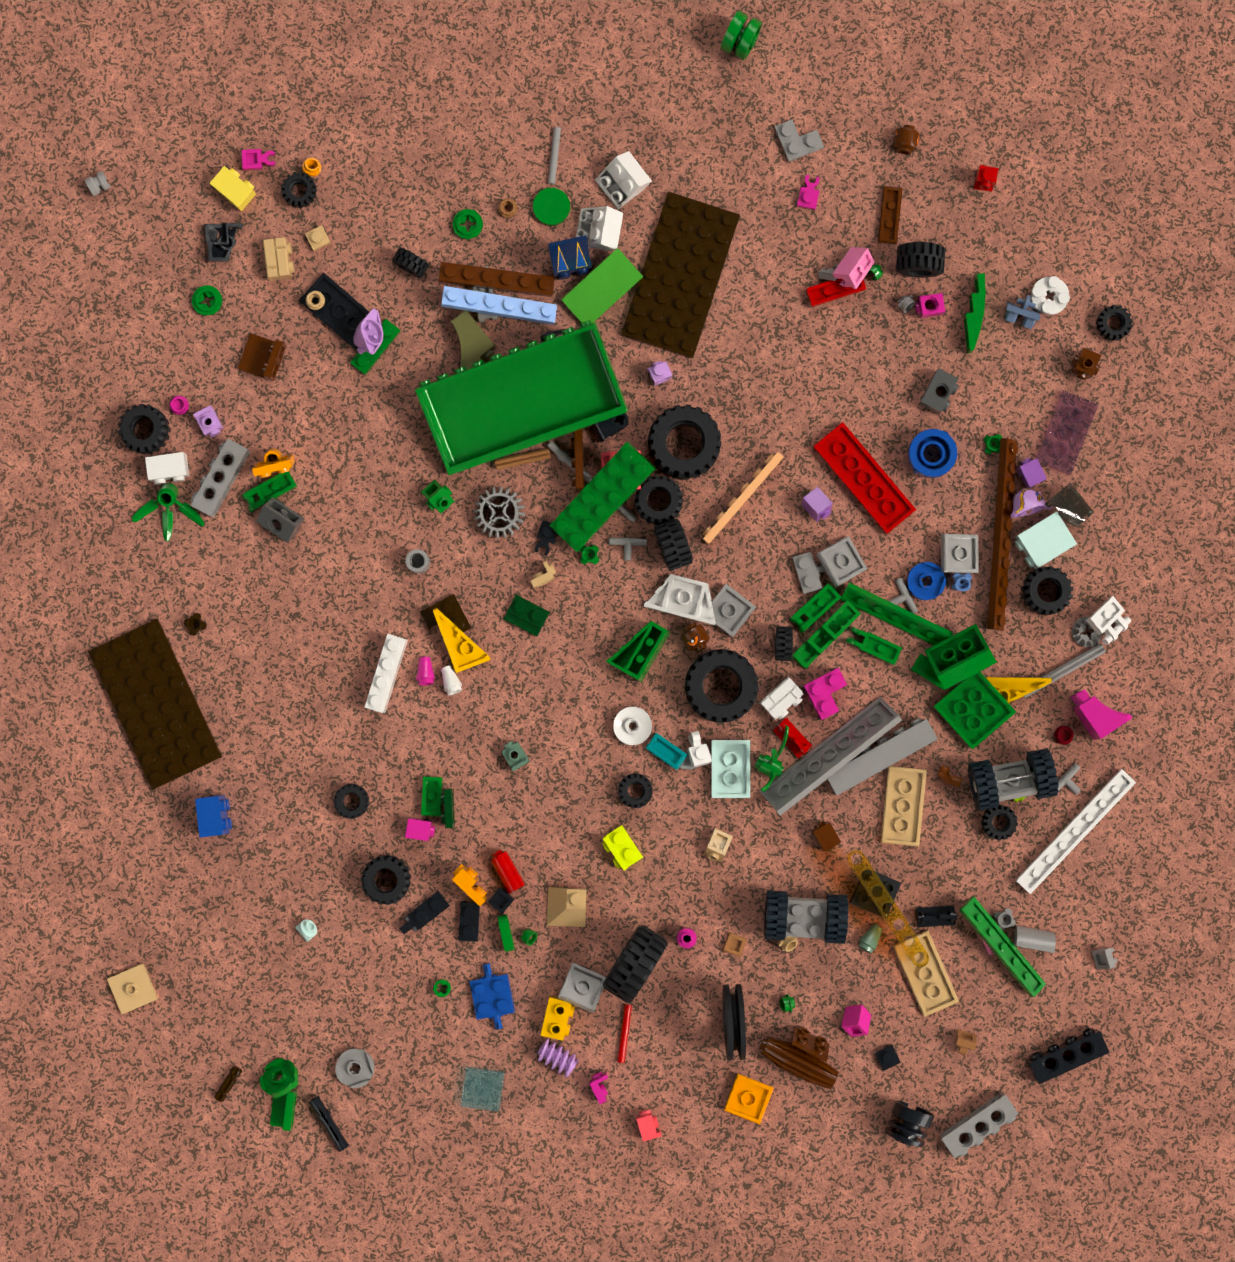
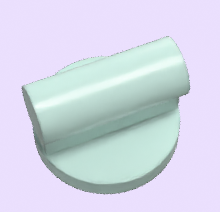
M308 919L303 920L295 927L306 942L317 934L316 925Z

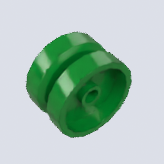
M738 10L726 31L720 50L731 53L737 45L735 56L745 61L758 39L763 22L753 18L746 26L748 16L746 13Z

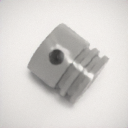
M415 549L408 553L406 565L412 572L421 574L429 569L430 558L424 551Z

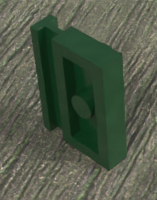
M515 595L503 619L538 636L550 612Z
M454 788L444 789V793H441V805H444L445 812L441 813V822L445 824V828H454Z

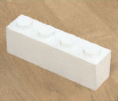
M387 634L365 708L381 713L386 712L408 640Z

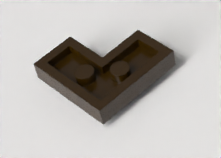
M454 594L420 611L428 629L438 625L433 613V609L436 608L463 633L471 629Z

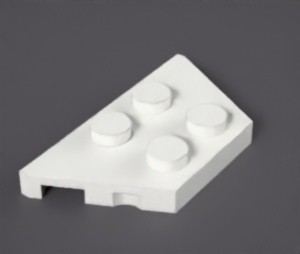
M671 574L665 580V583L655 591L651 599L644 603V607L714 626L716 624L709 585L704 582Z

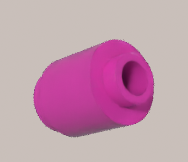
M689 927L681 928L677 933L679 945L683 948H691L695 945L697 937L694 930ZM685 935H689L691 937L689 942H685L683 940V937Z

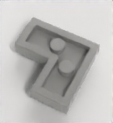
M793 120L774 127L788 162L824 149L817 130L799 137Z

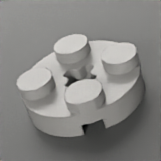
M359 1048L348 1049L342 1053L336 1063L335 1071L337 1078L341 1083L351 1088L362 1087L373 1077L375 1063L372 1056L366 1050ZM352 1063L360 1065L358 1073H355L354 1070H350V1068L353 1066Z

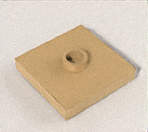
M144 963L107 979L121 1014L158 999Z

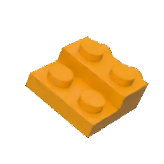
M461 864L452 873L455 876L452 880L472 900L481 906L487 900L485 896L487 892L480 885L477 887L474 885L479 880L476 877L478 873L471 866L467 868Z

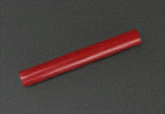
M624 1004L617 1059L619 1063H625L632 1005Z

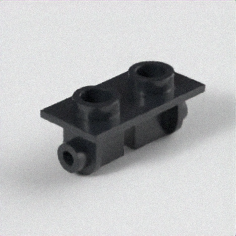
M954 905L916 908L917 928L956 925L957 914Z

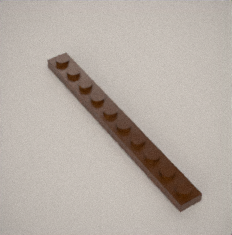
M1001 438L987 624V629L1004 631L1006 623L1005 607L1007 605L1006 592L1009 583L1007 577L1010 566V535L1013 526L1010 515L1013 511L1014 478L1017 469V441L1009 438Z

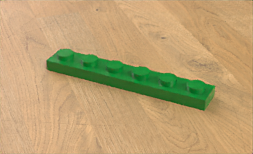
M850 582L841 596L840 600L844 602L848 600L854 607L932 645H936L953 635V632Z
M970 897L959 909L960 913L1030 997H1035L1046 983L975 897Z

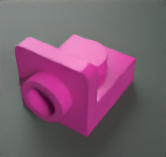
M600 1071L591 1076L592 1080L589 1081V1084L599 1104L607 1101L606 1095H608V1091L604 1084L600 1085L599 1083L608 1079L607 1072L602 1074Z

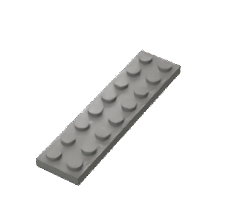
M879 697L783 772L780 777L774 779L768 790L765 792L760 790L761 794L781 816L902 721L901 717Z

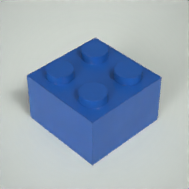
M225 795L195 799L199 838L230 833L229 829H232V820L227 815V810H230V802L228 798L226 799Z

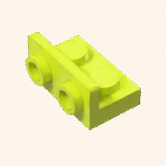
M622 825L603 837L604 842L602 845L607 853L612 852L615 857L612 860L618 869L622 867L623 870H626L629 866L643 858Z

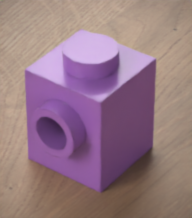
M818 487L803 497L802 507L816 522L821 518H827L831 514L833 503Z

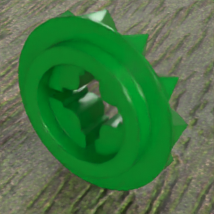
M464 209L455 215L453 229L461 239L470 240L477 238L480 232H482L483 220L475 210ZM467 217L470 223H474L473 226H470L469 232L466 226H463L466 223Z
M210 285L199 287L192 296L194 309L204 316L214 315L220 310L223 303L219 290ZM204 294L209 298H214L210 301L211 307H209L206 303L201 304L203 303V301H205Z

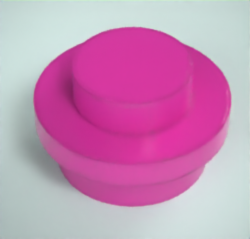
M175 396L170 401V409L174 414L183 415L189 409V402L183 396Z

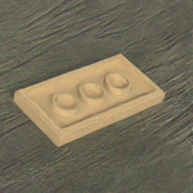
M895 766L888 767L881 843L919 847L927 770Z
M928 930L892 945L923 1017L959 1002Z

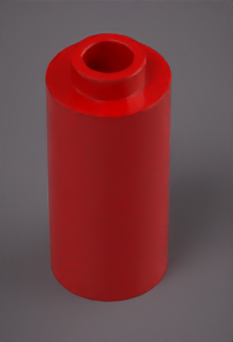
M499 850L491 855L492 859L490 862L508 894L525 885L507 851L502 852V850Z

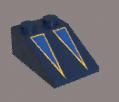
M586 235L548 243L555 278L559 277V280H564L576 273L578 276H583L592 270Z

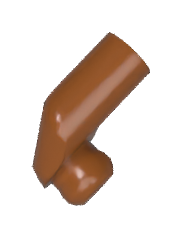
M942 765L937 772L938 776L945 783L959 787L962 778L949 774L950 768Z

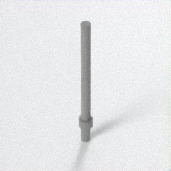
M551 441L547 447L558 456L557 459L562 463L565 462L575 471V468L571 466L570 454ZM583 469V478L589 483L593 477ZM623 504L618 509L631 522L637 518Z

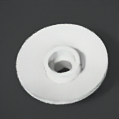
M627 707L617 714L613 727L615 735L621 742L628 745H638L649 737L652 730V722L649 715L643 709ZM631 722L636 723V729L631 730L629 724Z

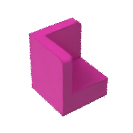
M862 1004L846 1007L842 1028L851 1037L868 1035L871 1014Z

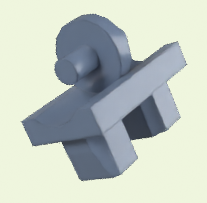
M1027 295L1025 300L1017 299L1016 303L1021 304L1022 307L1007 302L1005 307L1007 310L1005 315L1006 321L1015 323L1018 314L1025 317L1022 326L1032 329L1036 320L1039 321L1041 315L1038 312L1027 309L1028 307L1035 309L1036 303L1030 302V295Z

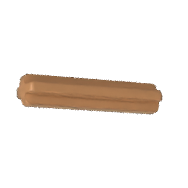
M545 448L499 458L494 462L496 469L500 470L550 459L551 455L550 450Z

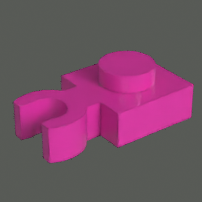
M261 149L242 150L243 170H263V164L269 167L276 166L275 161H268L270 156H275V152L267 151L262 154Z
M806 175L805 185L807 187L800 188L797 207L815 210L819 190H814V188L819 184V177H816L815 183H810L808 180L809 175Z

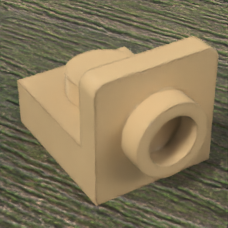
M544 561L543 564L547 573L544 574L542 571L533 576L531 583L534 589L555 579L553 575L556 574L552 563L548 564L547 561Z
M715 828L704 855L711 861L721 862L733 836Z

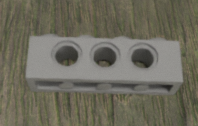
M228 438L226 442L223 441L218 450L220 452L219 455L211 461L208 475L203 476L199 491H196L191 498L192 504L190 506L213 518L251 452ZM232 456L233 462L226 466L224 464L225 458ZM218 473H223L224 477L221 482L215 481V476ZM212 489L214 496L211 499H207L206 492Z
M1001 1092L940 1134L939 1137L952 1156L960 1158L967 1154V1149L973 1145L975 1147L980 1145L984 1141L983 1138L989 1134H996L1000 1130L999 1127L1005 1123H1012L1016 1119L1015 1116L1018 1115V1112L1007 1096ZM994 1111H999V1118L991 1119V1114ZM978 1122H984L982 1130H975V1125ZM962 1133H967V1140L964 1142L959 1141V1136Z

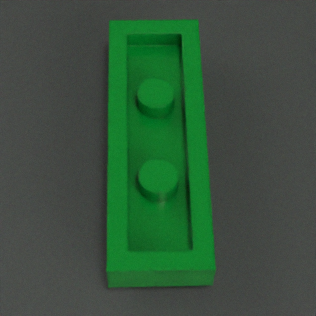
M387 319L381 324L383 341L373 355L367 351L363 354L357 353L350 362L364 375L369 372L401 332L399 328Z

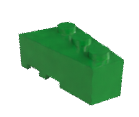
M650 621L606 662L642 683L669 637L670 632Z

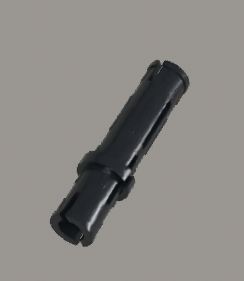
M318 1095L310 1100L309 1104L318 1116L316 1119L321 1121L337 1147L338 1152L347 1148L349 1144L330 1115V1109L327 1110L320 1096Z

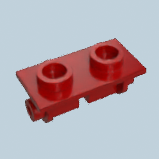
M785 718L772 731L783 740L785 726L789 727L785 745L799 759L813 745Z

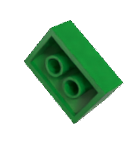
M977 624L924 650L945 690L997 663Z

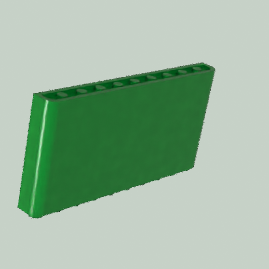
M591 320L580 324V328L573 329V327L562 330L563 334L555 336L554 333L543 337L544 341L537 343V340L526 343V347L520 350L519 347L508 350L509 354L501 356V353L491 356L490 361L483 362V360L472 363L473 367L468 369L463 366L455 369V373L449 376L447 373L437 376L435 381L430 382V379L419 383V387L415 389V392L448 475L464 471L628 412V407L596 322L592 323Z

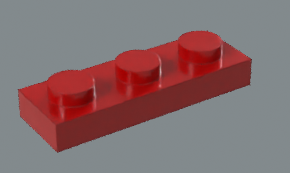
M841 278L806 288L811 308L865 291L864 279L857 289L841 286L840 282L844 281Z

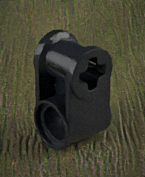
M626 413L618 415L621 418H625L622 425L615 423L617 421V416L591 426L601 443L627 427L629 420Z

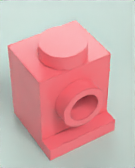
M650 1109L640 1111L639 1115L636 1116L643 1142L661 1137V1130H656L659 1127L657 1117L652 1116Z

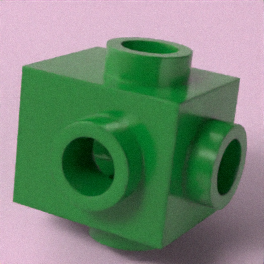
M435 479L421 491L427 498L425 503L432 511L436 508L440 514L455 502L450 496L452 494L451 490L446 485L442 487Z

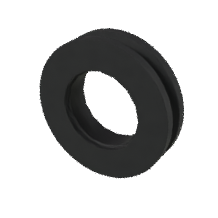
M736 984L735 992L731 994L729 985H723V1022L727 1061L733 1060L734 1051H738L740 1060H745L746 1028L741 984Z

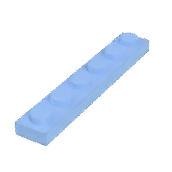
M448 286L443 288L441 307L550 325L555 324L557 309L556 304Z

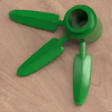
M172 483L162 485L157 493V500L151 499L132 517V522H137L156 510L158 503L165 506L166 511L162 513L165 541H169L172 535L173 512L169 511V506H172L174 503L180 506L179 510L201 527L204 526L201 516L188 503L184 502L182 504L177 500L179 490Z
M787 725L785 726L779 750L771 749V756L760 754L754 768L758 769V772L769 777L766 785L761 788L762 792L768 790L775 777H780L784 769L781 766L782 762L777 759L781 755L787 741L789 732Z

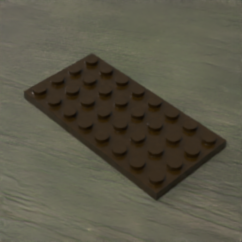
M668 191L641 272L643 278L638 281L621 336L692 359L694 358L740 214Z
M158 618L88 651L152 790L223 757Z

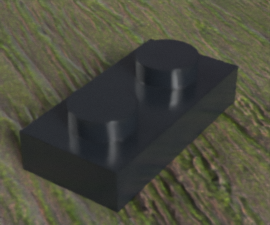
M461 902L459 941L478 942L480 906L476 902Z

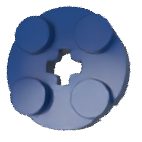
M923 562L917 564L909 571L907 576L908 590L917 599L931 600L938 597L944 591L946 578L944 573H941V568L932 562ZM928 576L931 585L927 584L925 587L921 579Z

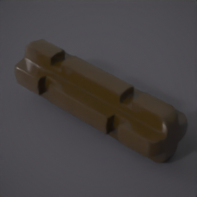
M234 1065L231 1068L230 1074L226 1076L220 1086V1090L214 1096L216 1100L223 1102L227 1097V1093L230 1092L237 1081L236 1078L242 1073V1069Z

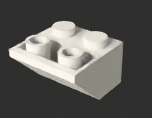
M629 151L616 156L595 179L617 209H620L641 193L652 182Z
M608 206L581 208L576 237L586 235L588 248L604 251L616 250L623 213Z

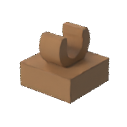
M957 1029L955 1042L959 1048L958 1053L966 1055L968 1048L975 1050L977 1045L976 1034Z

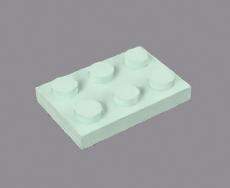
M711 740V798H750V740Z

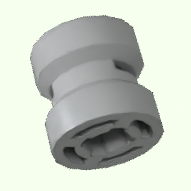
M103 171L96 173L95 177L85 179L93 196L98 195L101 190L111 188V185L106 181Z

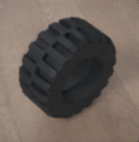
M686 404L685 406L676 405L672 409L664 410V413L658 415L650 428L648 449L651 460L654 461V465L666 476L670 475L674 479L682 478L683 480H689V478L694 477L695 479L700 477L701 474L709 471L719 455L721 433L718 430V424L715 420L713 421L708 412H703L700 407L694 408ZM690 425L699 431L702 437V449L694 458L680 460L672 456L668 451L666 439L669 432L676 426Z
M728 649L712 650L701 655L690 666L685 678L684 688L691 708L699 716L712 722L724 723L741 718L751 709L757 698L759 689L758 677L753 665L744 656ZM716 668L731 670L739 680V692L736 698L727 704H716L710 701L704 693V679L710 671Z
M639 925L603 982L604 989L624 1002L631 1003L667 947L666 939L648 927Z

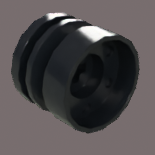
M896 1100L892 1114L899 1119H890L888 1123L895 1128L886 1127L885 1133L905 1145L924 1147L925 1142L918 1137L927 1138L928 1135L920 1129L921 1127H931L934 1114L920 1107H916L913 1110L908 1108L909 1103Z

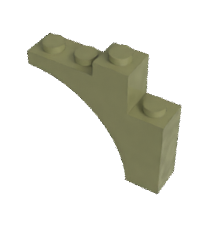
M467 311L462 312L451 321L458 333L461 344L460 367L465 366L468 369L473 367L472 363L483 358L488 359L494 354L495 345Z

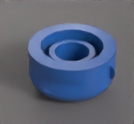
M928 429L919 433L911 441L907 451V458L914 474L917 473L925 478H938L951 470L957 459V447L948 432L939 429ZM931 445L939 449L940 459L938 462L932 463L924 458L923 452L926 446Z

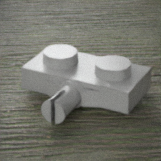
M811 552L792 557L803 594L822 589L819 579L820 573L826 571L822 569L824 568L823 565L817 566Z

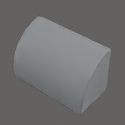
M1015 925L1012 943L1019 947L1055 953L1056 937L1055 933L1051 931Z

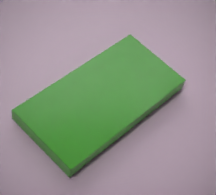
M617 248L561 300L582 323L589 320L594 323L640 281L643 276Z

